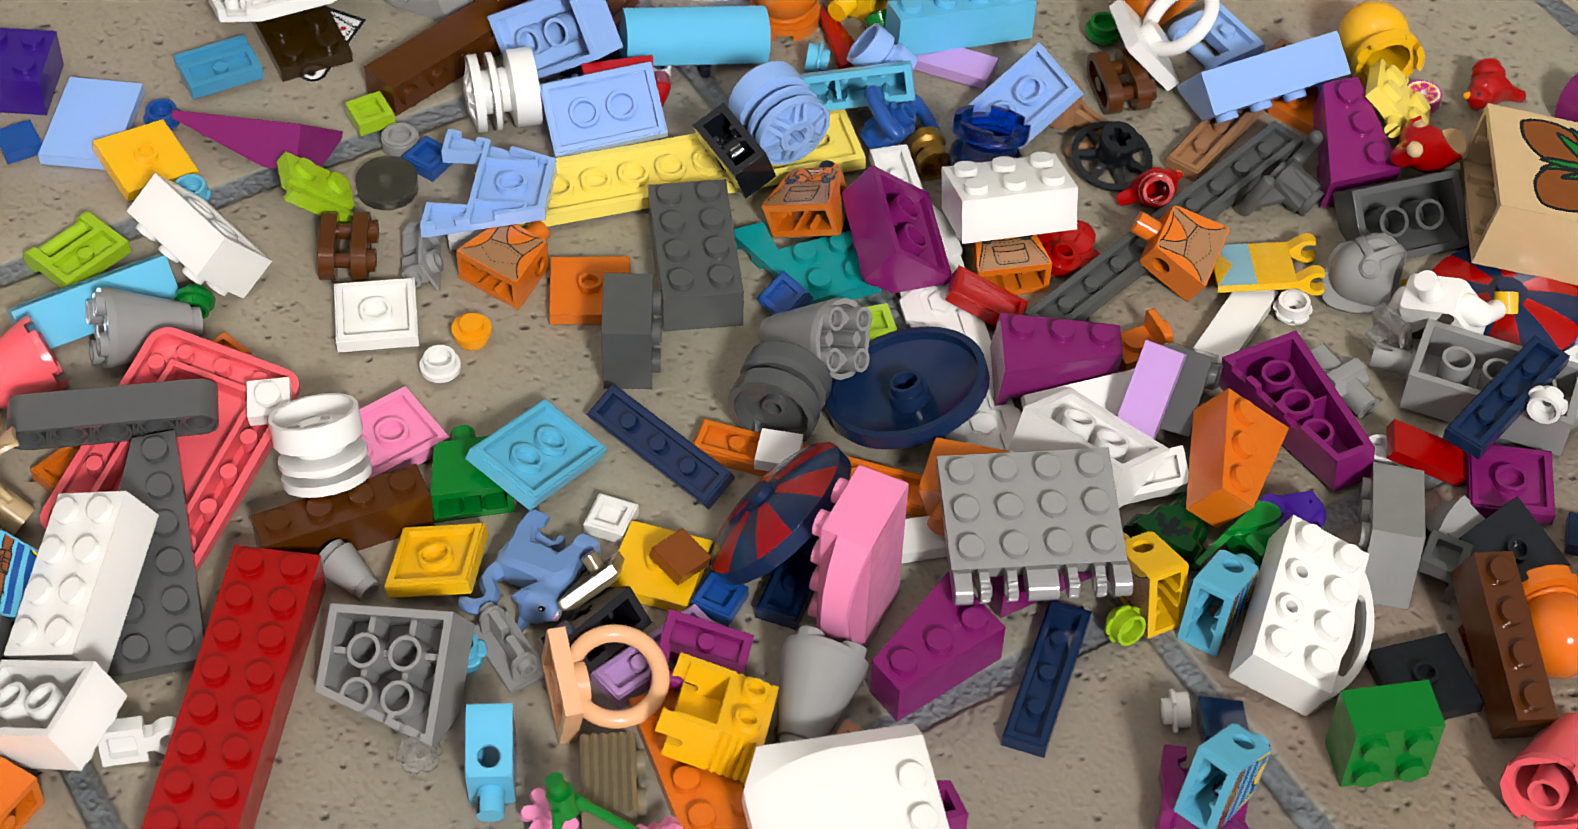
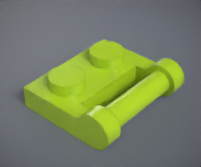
M85 211L75 218L76 223L40 247L32 246L22 254L26 265L33 272H40L62 289L99 275L130 254L129 241L92 213Z

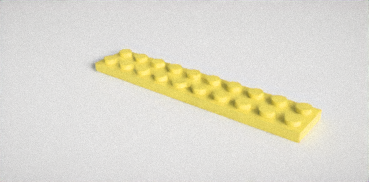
M846 110L828 111L830 122L825 137L805 157L789 164L774 165L771 163L776 177L763 187L779 185L790 171L802 168H818L820 163L826 160L836 163L843 173L865 169L866 157ZM694 133L556 158L557 173L546 219L541 220V222L548 227L647 209L648 185L726 179L728 194L739 191L705 151L697 134ZM531 222L521 223V224H516V225H518V226H520V227H522V228H525V227H526L527 225H529Z

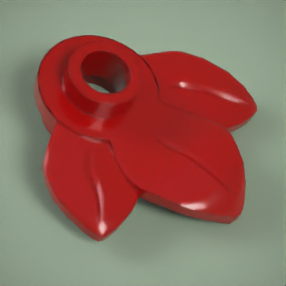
M1077 220L1076 230L1037 234L1052 261L1051 275L1055 277H1067L1076 270L1082 269L1101 254L1092 248L1096 234L1091 225L1085 221Z

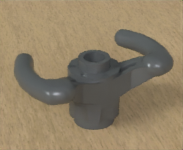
M1318 130L1312 131L1301 147L1286 162L1283 161L1270 175L1262 177L1239 205V213L1242 216H1249L1258 208L1284 203L1293 213L1299 212L1304 216L1324 195L1320 190L1321 185L1303 167V164L1321 144L1323 134Z

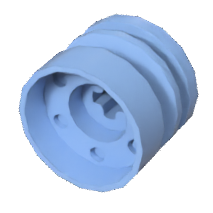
M770 61L749 71L735 85L729 98V110L766 152L770 163L774 165L789 164L805 157L824 139L829 128L830 114L825 105L817 98L814 91L809 89L797 70L784 61Z

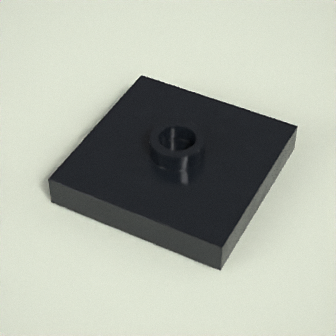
M1518 496L1458 538L1474 545L1471 554L1474 552L1513 551L1522 582L1528 579L1526 572L1531 569L1546 565H1571Z
M1447 632L1369 651L1365 664L1376 686L1429 680L1444 720L1482 711L1484 705L1482 696Z

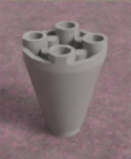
M110 287L97 288L96 292L92 293V300H86V322L88 325H94L95 340H90L89 343L90 361L92 365L100 364L102 368H115L133 362L146 339L159 328L172 327L199 337L203 335L200 307H191L189 303Z
M838 297L773 314L764 319L760 326L759 335L761 343L765 341H785L807 349L827 366L832 379L843 380L852 377L856 372H864L869 365V328L872 323V315L867 307H861L856 301Z
M800 626L797 634L789 635L784 639L781 647L776 729L778 743L824 737L830 734L867 676L869 663L865 659L867 649L864 646L852 641L840 643L825 638V634L821 630L811 626Z

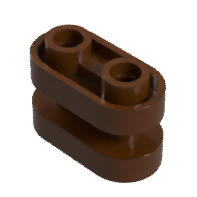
M1126 48L1116 50L1114 61H1111L1106 51L1088 54L1086 61L1088 80L1104 115L1121 113L1124 101L1128 102L1133 111L1149 109L1151 107L1152 101L1156 100L1157 97L1155 81L1153 78L1149 79L1145 68Z
M339 212L321 213L318 242L319 280H337L338 268H350L352 280H369V272L377 271L376 248L371 247L372 243H379V221L372 220L370 212H354L352 224H340ZM340 239H351L350 252H340Z

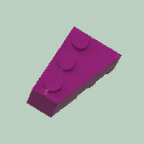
M1358 76L1323 83L1312 109L1313 129L1323 134V140L1317 148V179H1320V190L1324 193L1323 197L1319 200V209L1335 205L1333 192L1396 179L1401 170V167H1396L1391 162L1390 153L1393 149L1370 101L1365 97L1366 92Z

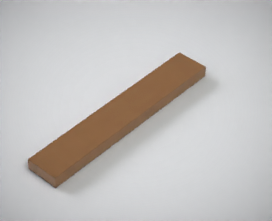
M1280 38L1269 51L1292 45L1293 43ZM1245 108L1237 111L1238 118L1221 124H1217L1215 118L1203 122L1201 120L1166 157L1164 167L1182 171L1183 177L1195 182L1211 169L1265 110L1251 114L1250 108Z

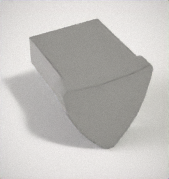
M1462 495L1441 505L1425 517V527L1430 533L1432 529H1435L1458 539L1485 520V518L1470 504L1471 501L1465 495Z

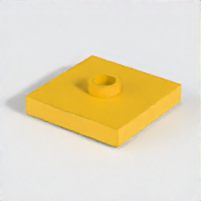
M163 119L99 138L92 142L93 152L127 202L137 198L155 173L174 183L183 175L199 174V170Z
M631 520L618 550L625 558L622 571L617 581L608 587L630 586L641 604L667 611L672 609L682 612L690 607V601L697 591L706 568L680 585H677L649 557L653 546L677 531ZM690 535L710 555L713 540Z
M486 524L404 527L384 585L387 597L472 594L489 536Z

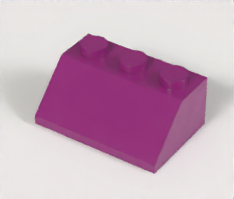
M872 165L841 193L846 210L845 215L849 221L853 237V245L861 267L860 273L868 284L878 286L891 293H898L948 284L951 281V269L928 192Z

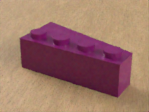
M1296 330L1222 357L1221 389L1223 391L1228 388L1289 427L1282 445L1333 492L1360 483L1362 477L1370 478L1375 446Z

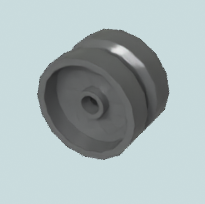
M765 341L754 346L747 355L740 370V376L734 383L728 396V410L734 422L741 428L761 433L762 428L803 434L804 442L808 440L815 430L820 418V411L825 406L832 389V377L827 366L807 349L785 341Z

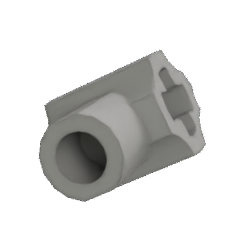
M1321 343L1311 350V353L1346 405L1358 418L1367 416L1377 407L1379 403L1378 398L1367 388L1370 379L1366 373V366L1357 357L1350 358L1347 356L1340 360L1325 343Z

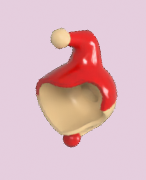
M1417 116L1407 121L1402 128L1399 144L1390 153L1391 162L1396 167L1410 166L1423 173L1441 171L1457 162L1460 163L1462 159L1467 157L1469 152L1468 141L1465 133L1459 129L1449 128L1440 130L1438 127L1426 124L1421 116Z

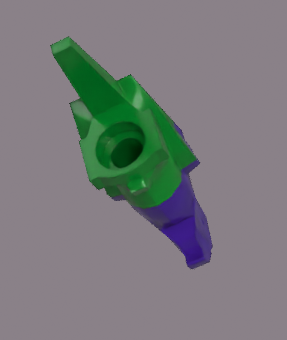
M1313 491L1286 495L1266 493L1254 505V508L1239 518L1191 566L1196 570L1224 544L1228 546L1230 553L1234 555L1246 554L1255 561L1257 567L1261 566L1269 538L1293 515L1310 524L1322 527L1326 521L1324 504Z

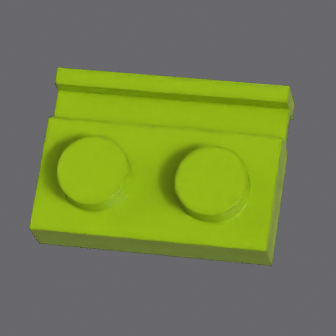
M285 151L277 160L282 189L287 190V193L284 195V201L321 216L322 212H339L340 224H352L353 212L351 209L355 205L349 179L339 172H331L314 164L307 158H300Z

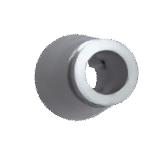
M336 539L329 543L319 554L322 559L324 577L355 597H358L362 602L370 599L378 591L380 582L375 578V575L352 543H345L342 539Z

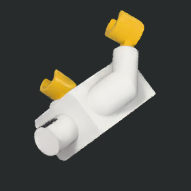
M1424 270L1411 274L1409 279L1402 278L1401 287L1391 297L1388 310L1391 315L1401 317L1404 335L1408 339L1421 340L1428 318L1483 335L1487 325L1501 319L1505 314H1518L1519 292L1494 291V300L1486 303L1478 297L1467 281L1461 278L1437 276L1433 271Z

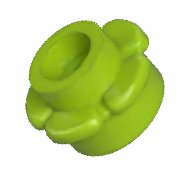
M1118 606L1106 618L1105 633L1108 635V639L1113 643L1117 641L1122 646H1130L1136 643L1146 629V621L1140 615V609L1137 606Z

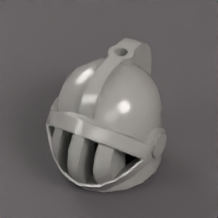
M1372 233L1365 236L1363 234L1355 238V241L1341 243L1332 251L1325 270L1326 276L1322 278V283L1325 286V291L1321 294L1323 300L1329 307L1350 314H1368L1383 311L1390 313L1388 304L1391 297L1397 291L1407 258L1406 250L1393 237L1385 233Z

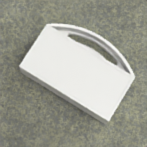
M1295 515L1289 518L1268 540L1228 677L1304 716L1317 711L1338 695L1340 690L1345 689L1362 669L1368 657L1374 634L1373 598L1365 573L1370 554L1360 550L1356 545L1349 544L1322 530L1319 526L1310 524ZM1355 621L1353 656L1344 676L1338 675L1340 662L1349 646Z

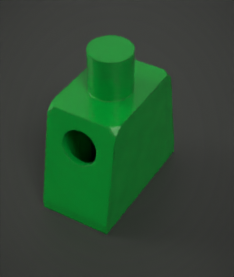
M460 425L453 428L450 432L451 441L438 442L434 446L430 490L434 523L515 512L514 498L466 460L470 448L488 437H476L475 430L471 426Z

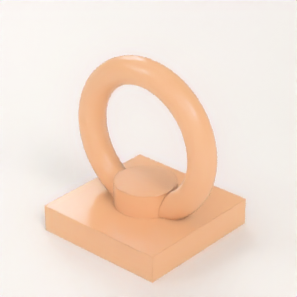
M603 625L585 632L569 646L565 626L547 629L541 663L559 744L577 741L583 718L592 724L604 728H629L649 719L663 704L670 683L669 666L661 648L644 632L626 625ZM611 642L624 643L637 649L648 661L652 673L651 686L646 697L636 706L619 711L604 709L591 701L590 681L586 665L583 661L592 649Z

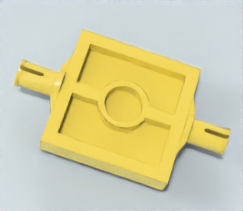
M1381 58L1370 66L1365 97L1385 119V134L1388 133L1387 136L1390 138L1398 137L1406 122L1417 116H1421L1423 121L1429 125L1431 107L1427 99L1420 92L1414 93L1408 87V77H1405L1406 74L1402 73L1395 65L1389 66Z

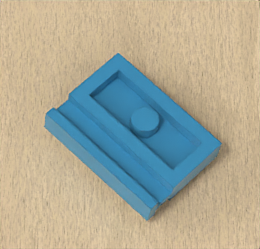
M245 34L173 55L175 67L179 70L180 76L192 99L208 96L264 78L263 67L251 45H248Z

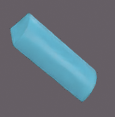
M765 5L622 9L619 37L623 44V47L619 49L622 58L652 55L653 66L767 63L769 61L771 32L769 16Z
M911 60L800 74L809 89L814 91L817 98L822 101L828 111L868 106L865 90L871 85H878L883 90L885 99L889 102L915 100V81Z
M157 253L5 310L12 326L23 317L29 315L34 323L28 326V329L30 331L35 329L37 333L41 332L52 349L94 333V325H88L86 322L85 304L86 300H92V293L96 292L97 288L110 287L174 300L175 293L179 288L167 257L164 254Z

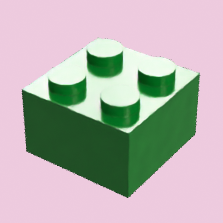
M1429 680L1340 690L1325 740L1340 787L1355 785L1358 787H1370L1379 782L1395 780L1412 782L1428 776L1446 726Z

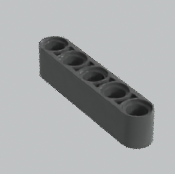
M185 379L16 395L7 402L6 430L12 426L17 429L16 438L19 446L14 448L19 450H40L131 441L134 437L175 430L177 437L208 434L215 431L219 426L218 386L215 382L207 379Z

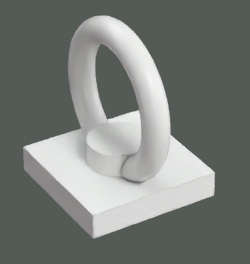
M1124 0L1115 1L1109 8L1127 51L1167 91H1170L1180 82L1169 57L1190 50L1209 33L1219 13V0H1204V11L1197 24L1187 34L1173 41H1169L1158 23L1165 11L1178 0H1156L1148 10L1144 21Z

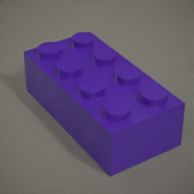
M0 28V113L48 114L64 66L56 31Z

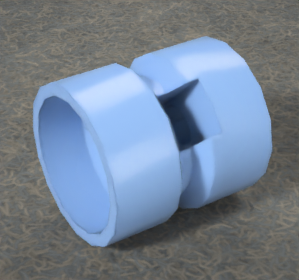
M874 23L856 39L848 52L847 60L854 67L911 60L914 70L918 57L902 43L895 45L894 36L879 23Z

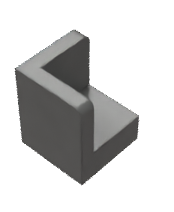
M1432 529L1422 551L1418 571L1447 582L1441 602L1449 605L1455 593L1450 573L1471 555L1474 545Z

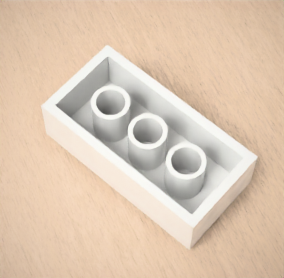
M127 491L58 494L3 656L10 660L96 661L108 674L159 515Z

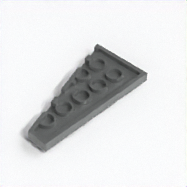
M175 430L131 439L119 491L129 492L159 516L109 667L108 675L116 684L194 668L205 636L179 443Z

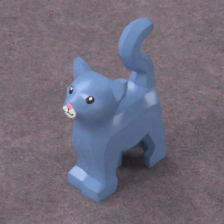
M532 509L516 525L510 540L500 549L496 561L484 571L479 579V586L483 597L475 599L461 596L457 604L467 614L480 616L479 610L486 603L493 602L497 605L501 594L497 582L504 580L522 588L512 595L513 600L518 603L519 619L517 625L521 631L525 630L531 623L544 624L548 621L556 622L560 619L562 613L557 601L578 580L580 573L587 570L581 558L594 549L599 556L601 555L599 540L582 533L565 548L564 536L559 535L556 539H548L539 530L540 528H545L549 523V515Z

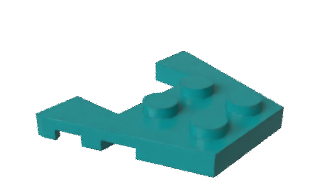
M847 218L844 223L848 231L841 232L840 236H826L781 249L777 248L764 222L734 229L737 250L743 248L751 256V262L759 269L765 268L775 278L784 270L812 295L813 299L808 305L838 297L854 300L880 293L882 289L868 284L860 273L861 267L853 245V237Z

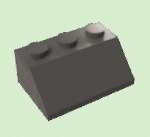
M1444 169L1436 172L1420 173L1333 192L1339 230L1346 242L1355 241V238L1363 234L1365 236L1372 233H1385L1393 237L1398 244L1404 247L1407 252L1406 259L1469 246L1459 169Z

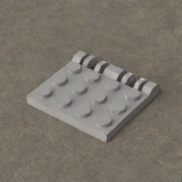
M1109 447L937 456L936 472L954 606L973 605L972 578H976L979 604L990 603L992 597L990 577L1003 576L1004 595L1007 602L1019 601L1017 575H1023L1027 601L1059 600L1060 582L1058 573H1063L1068 599L1078 598L1081 591L1078 572L1085 571L1091 572L1092 590L1095 597L1107 596L1106 570H1108L1113 597L1132 595V572L1130 563L1127 560Z

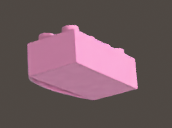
M858 465L850 480L842 477L838 479L831 495V503L835 504L831 512L821 509L814 520L812 534L819 538L812 550L810 561L817 564V567L812 574L809 589L816 591L809 605L808 616L816 618V628L825 634V638L840 643L843 641L856 642L868 649L899 593L909 483Z

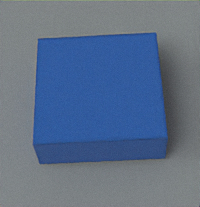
M31 120L0 129V151L7 165L38 155L42 142Z
M427 135L402 156L403 167L432 182L453 163H443L441 152L443 144Z
M783 270L756 299L773 315L807 306L813 297Z
M710 571L692 597L690 606L695 603L711 620L729 627L748 598L749 587L743 584H728L717 573Z

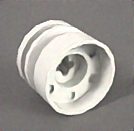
M530 46L504 50L503 67L500 68L496 67L491 52L484 53V70H480L476 54L465 55L464 95L468 114H470L477 133L488 132L487 115L492 116L496 131L503 130L505 112L511 113L516 128L542 124L540 87L535 60Z
M322 393L305 396L278 407L269 415L268 425L273 446L281 454L278 457V468L282 472L281 481L283 489L289 495L300 498H318L335 495L365 482L372 474L371 460L367 455V442L360 437L363 433V423L358 401L351 395Z

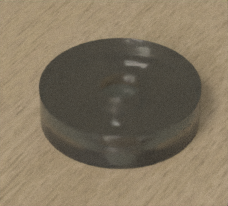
M383 156L374 158L363 164L356 174L358 197L365 205L373 209L395 210L402 208L412 202L418 194L417 171L409 161L400 157Z

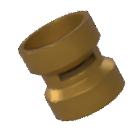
M928 126L922 127L910 135L907 140V146L912 159L915 160V166L920 177L925 180L942 178V167L954 166L953 156L949 148L946 147V141L941 130Z

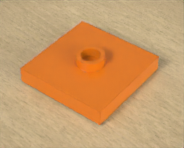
M630 256L551 257L550 325L601 324L604 273H630Z

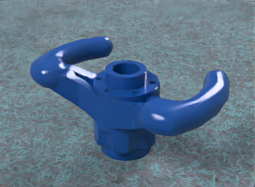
M871 85L866 88L865 97L873 116L864 122L865 127L861 129V137L869 149L898 145L915 132V115L920 119L923 127L931 126L940 130L936 119L919 95L915 94V100L889 102L885 99V94L878 85Z

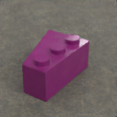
M1000 313L990 345L995 406L1007 404L1009 398L1022 397L1026 394L1117 373L1123 357L1120 325Z
M948 571L872 660L870 693L898 722L1001 659L1006 627L983 603L979 604V599L975 595L973 605L954 606Z

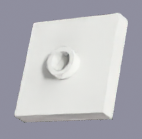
M415 278L334 284L336 346L338 353L419 346Z

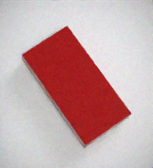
M960 265L952 274L945 298L947 302L995 327L1000 313L1025 315L1028 301Z
M1396 419L1386 427L1387 459L1412 469L1424 470V474L1460 487L1467 480L1466 452L1441 437Z

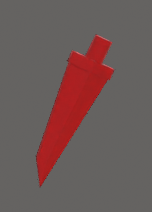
M823 3L819 20L837 62L836 65L838 69L852 68L854 66L848 62L847 55L855 41L842 24L829 15L828 7Z

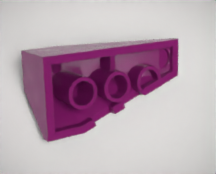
M172 110L171 118L260 166L278 169L277 160L285 151L300 158H307L314 164L322 167L342 140L343 131L303 124Z

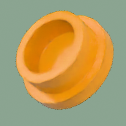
M466 313L453 321L451 326L452 337L461 348L478 350L484 347L491 337L492 324L482 314Z

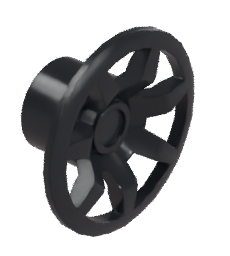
M1099 121L1084 127L1074 138L1071 149L1072 161L1078 173L1088 183L1105 191L1121 192L1130 187L1133 181L1125 183L1124 166L1129 171L1142 174L1152 168L1153 157L1148 143L1130 124L1122 121ZM1101 129H1102V132H1101L1100 135L1097 134L1096 132H1094V131H1097V130H1101ZM1086 136L1092 145L1096 146L1092 149L1079 150L1080 142ZM1140 150L1144 154L1145 167L1133 158V154ZM1080 159L1087 161L1098 159L1099 163L1092 174H1090L1083 167ZM1107 168H1110L1113 171V178L1116 184L1106 183L1098 178Z

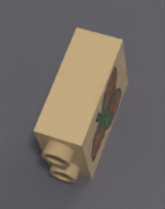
M1487 103L1468 142V155L1460 161L1471 263L1578 285V122Z

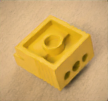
M681 652L672 676L681 677L684 680L674 711H669L663 707L655 731L666 735L661 755L703 770L708 769L709 772H716L717 775H724L726 778L732 777L733 780H740L743 784H746L756 746H762L765 743L779 687L771 686L761 679L746 677L744 674H738L736 671Z

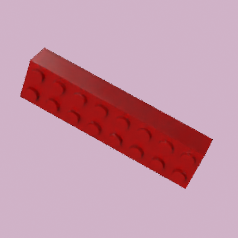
M234 545L141 829H254L326 589L321 555Z

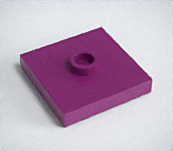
M1492 445L1479 460L1466 452V497L1483 517H1489L1518 496L1539 524H1553L1556 514L1552 451Z

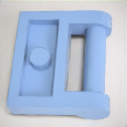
M1220 3L1217 19L1209 33L1203 38L1220 55H1213L1201 42L1188 51L1205 66V71L1262 54L1265 43ZM1204 9L1174 22L1167 31V37L1173 41L1187 34L1197 24Z

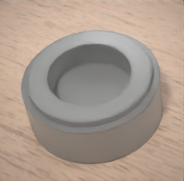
M408 123L391 124L381 133L382 150L392 158L401 159L405 153L420 141L418 130Z

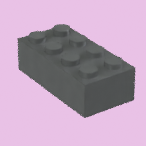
M726 179L648 185L649 225L658 290H661L663 331L743 326L744 291Z

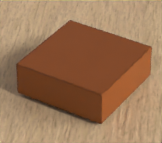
M683 528L653 546L649 557L677 585H680L706 568L712 559Z

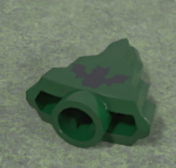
M1186 491L1179 494L1170 505H1156L1147 514H1136L1124 526L1123 532L1131 538L1148 531L1156 533L1189 564L1188 572L1198 571L1200 568L1199 566L1195 570L1191 565L1206 551L1203 545L1207 539L1208 531L1204 526L1206 521L1186 509Z

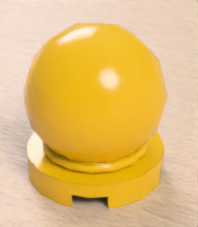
M1363 1L1348 10L1341 20L1338 34L1352 77L1358 76L1363 88L1367 87L1370 66L1381 58L1389 66L1395 65L1402 73L1406 74L1405 77L1410 76L1416 68L1419 72L1423 68L1425 61L1423 47L1418 38L1410 32L1406 16L1397 7L1385 1Z

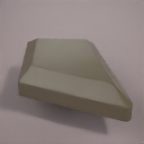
M595 549L581 558L588 571L557 601L562 611L579 608L617 581L625 560L620 551L604 561Z

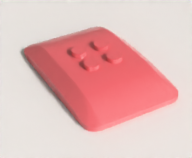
M164 327L152 332L146 339L119 385L207 379L215 382L218 386V428L208 434L178 437L196 571H198L225 530L273 446L268 424L250 426L247 418V381L289 377L292 385V401L298 398L300 384L295 373L287 368L180 329ZM131 441L84 445L79 448L41 511L40 521L45 531L58 494L119 491Z

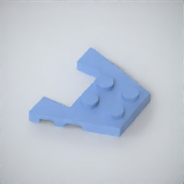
M447 129L441 150L443 163L477 164L478 168L468 204L426 202L420 223L421 237L447 235L546 219L557 173L556 158L511 146L509 151L491 146L490 139L478 136L476 141L462 138L461 131Z

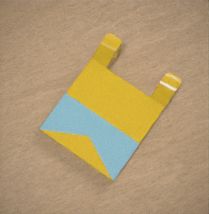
M1302 233L1287 242L1224 245L1213 269L1217 292L1299 289L1310 295L1318 296L1323 294L1325 291L1324 283H1312L1311 281L1314 278H1325L1324 268L1320 265H1312L1295 273L1291 259L1293 258L1303 263H1310L1315 260V251L1301 250L1304 246L1316 245L1314 235Z

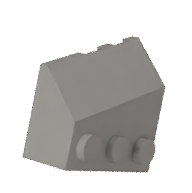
M330 603L315 692L436 748L461 711L475 624L452 611Z

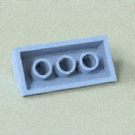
M1334 31L1201 72L1177 85L1181 96L1202 122L1215 118L1217 124H1221L1238 118L1237 111L1245 108H1250L1251 114L1273 107L1271 100L1283 97L1285 103L1306 97L1305 90L1316 86L1318 92H1320L1323 83L1338 81V79L1351 74L1338 31Z

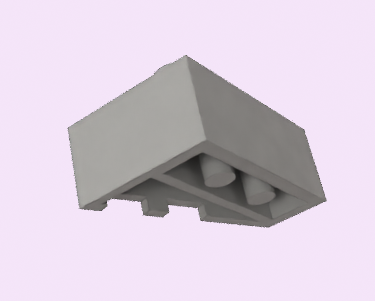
M1373 462L1370 478L1362 477L1358 501L1361 504L1358 524L1361 525L1357 547H1361L1362 551L1370 554L1365 573L1370 585L1373 604L1408 610L1426 539L1424 470Z

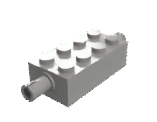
M1428 318L1418 349L1410 352L1377 341L1369 366L1405 375L1404 380H1407L1399 407L1451 423L1523 346ZM1568 361L1567 366L1549 384V386H1554L1561 390L1564 394L1563 399L1568 401V410L1564 415H1560L1559 419L1554 423L1542 424L1533 420L1526 409L1499 438L1538 450L1552 451V454L1561 456L1570 430L1574 431L1575 427L1578 428V363Z

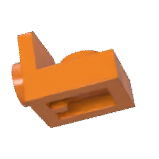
M1155 308L1146 310L1144 325L1121 332L1123 357L1119 366L1122 371L1135 369L1146 340L1160 345L1173 342V331L1170 324L1166 320H1162Z

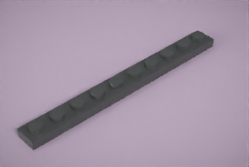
M1274 120L1151 216L1158 220L1172 206H1180L1213 220L1252 190L1262 177L1270 175L1283 161L1286 162L1301 147L1304 139ZM1132 232L1127 233L1028 309L1025 315L1084 321L1148 271L1140 263V257L1147 241Z

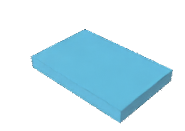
M543 399L470 448L466 460L531 511L603 459L608 448L554 405Z

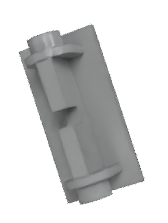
M421 208L419 209V221H410L403 228L402 253L405 257L402 258L401 279L415 278L416 288L422 283L430 281L437 291L440 290V272L444 270L441 257V243L444 242V235L421 237L420 223L424 209Z
M493 602L483 605L479 610L481 615L479 618L480 623L474 626L473 633L478 636V640H483L486 643V658L509 693L544 678L540 657L508 610L504 611L501 606L495 605Z

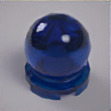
M974 105L960 107L955 111L952 128L953 133L958 138L952 143L948 153V166H954L955 163L960 161L987 162L1000 156L1022 157L1019 147L1024 146L1028 142L1031 125H1024L1025 117L1023 115L998 106H991L990 113L973 112Z

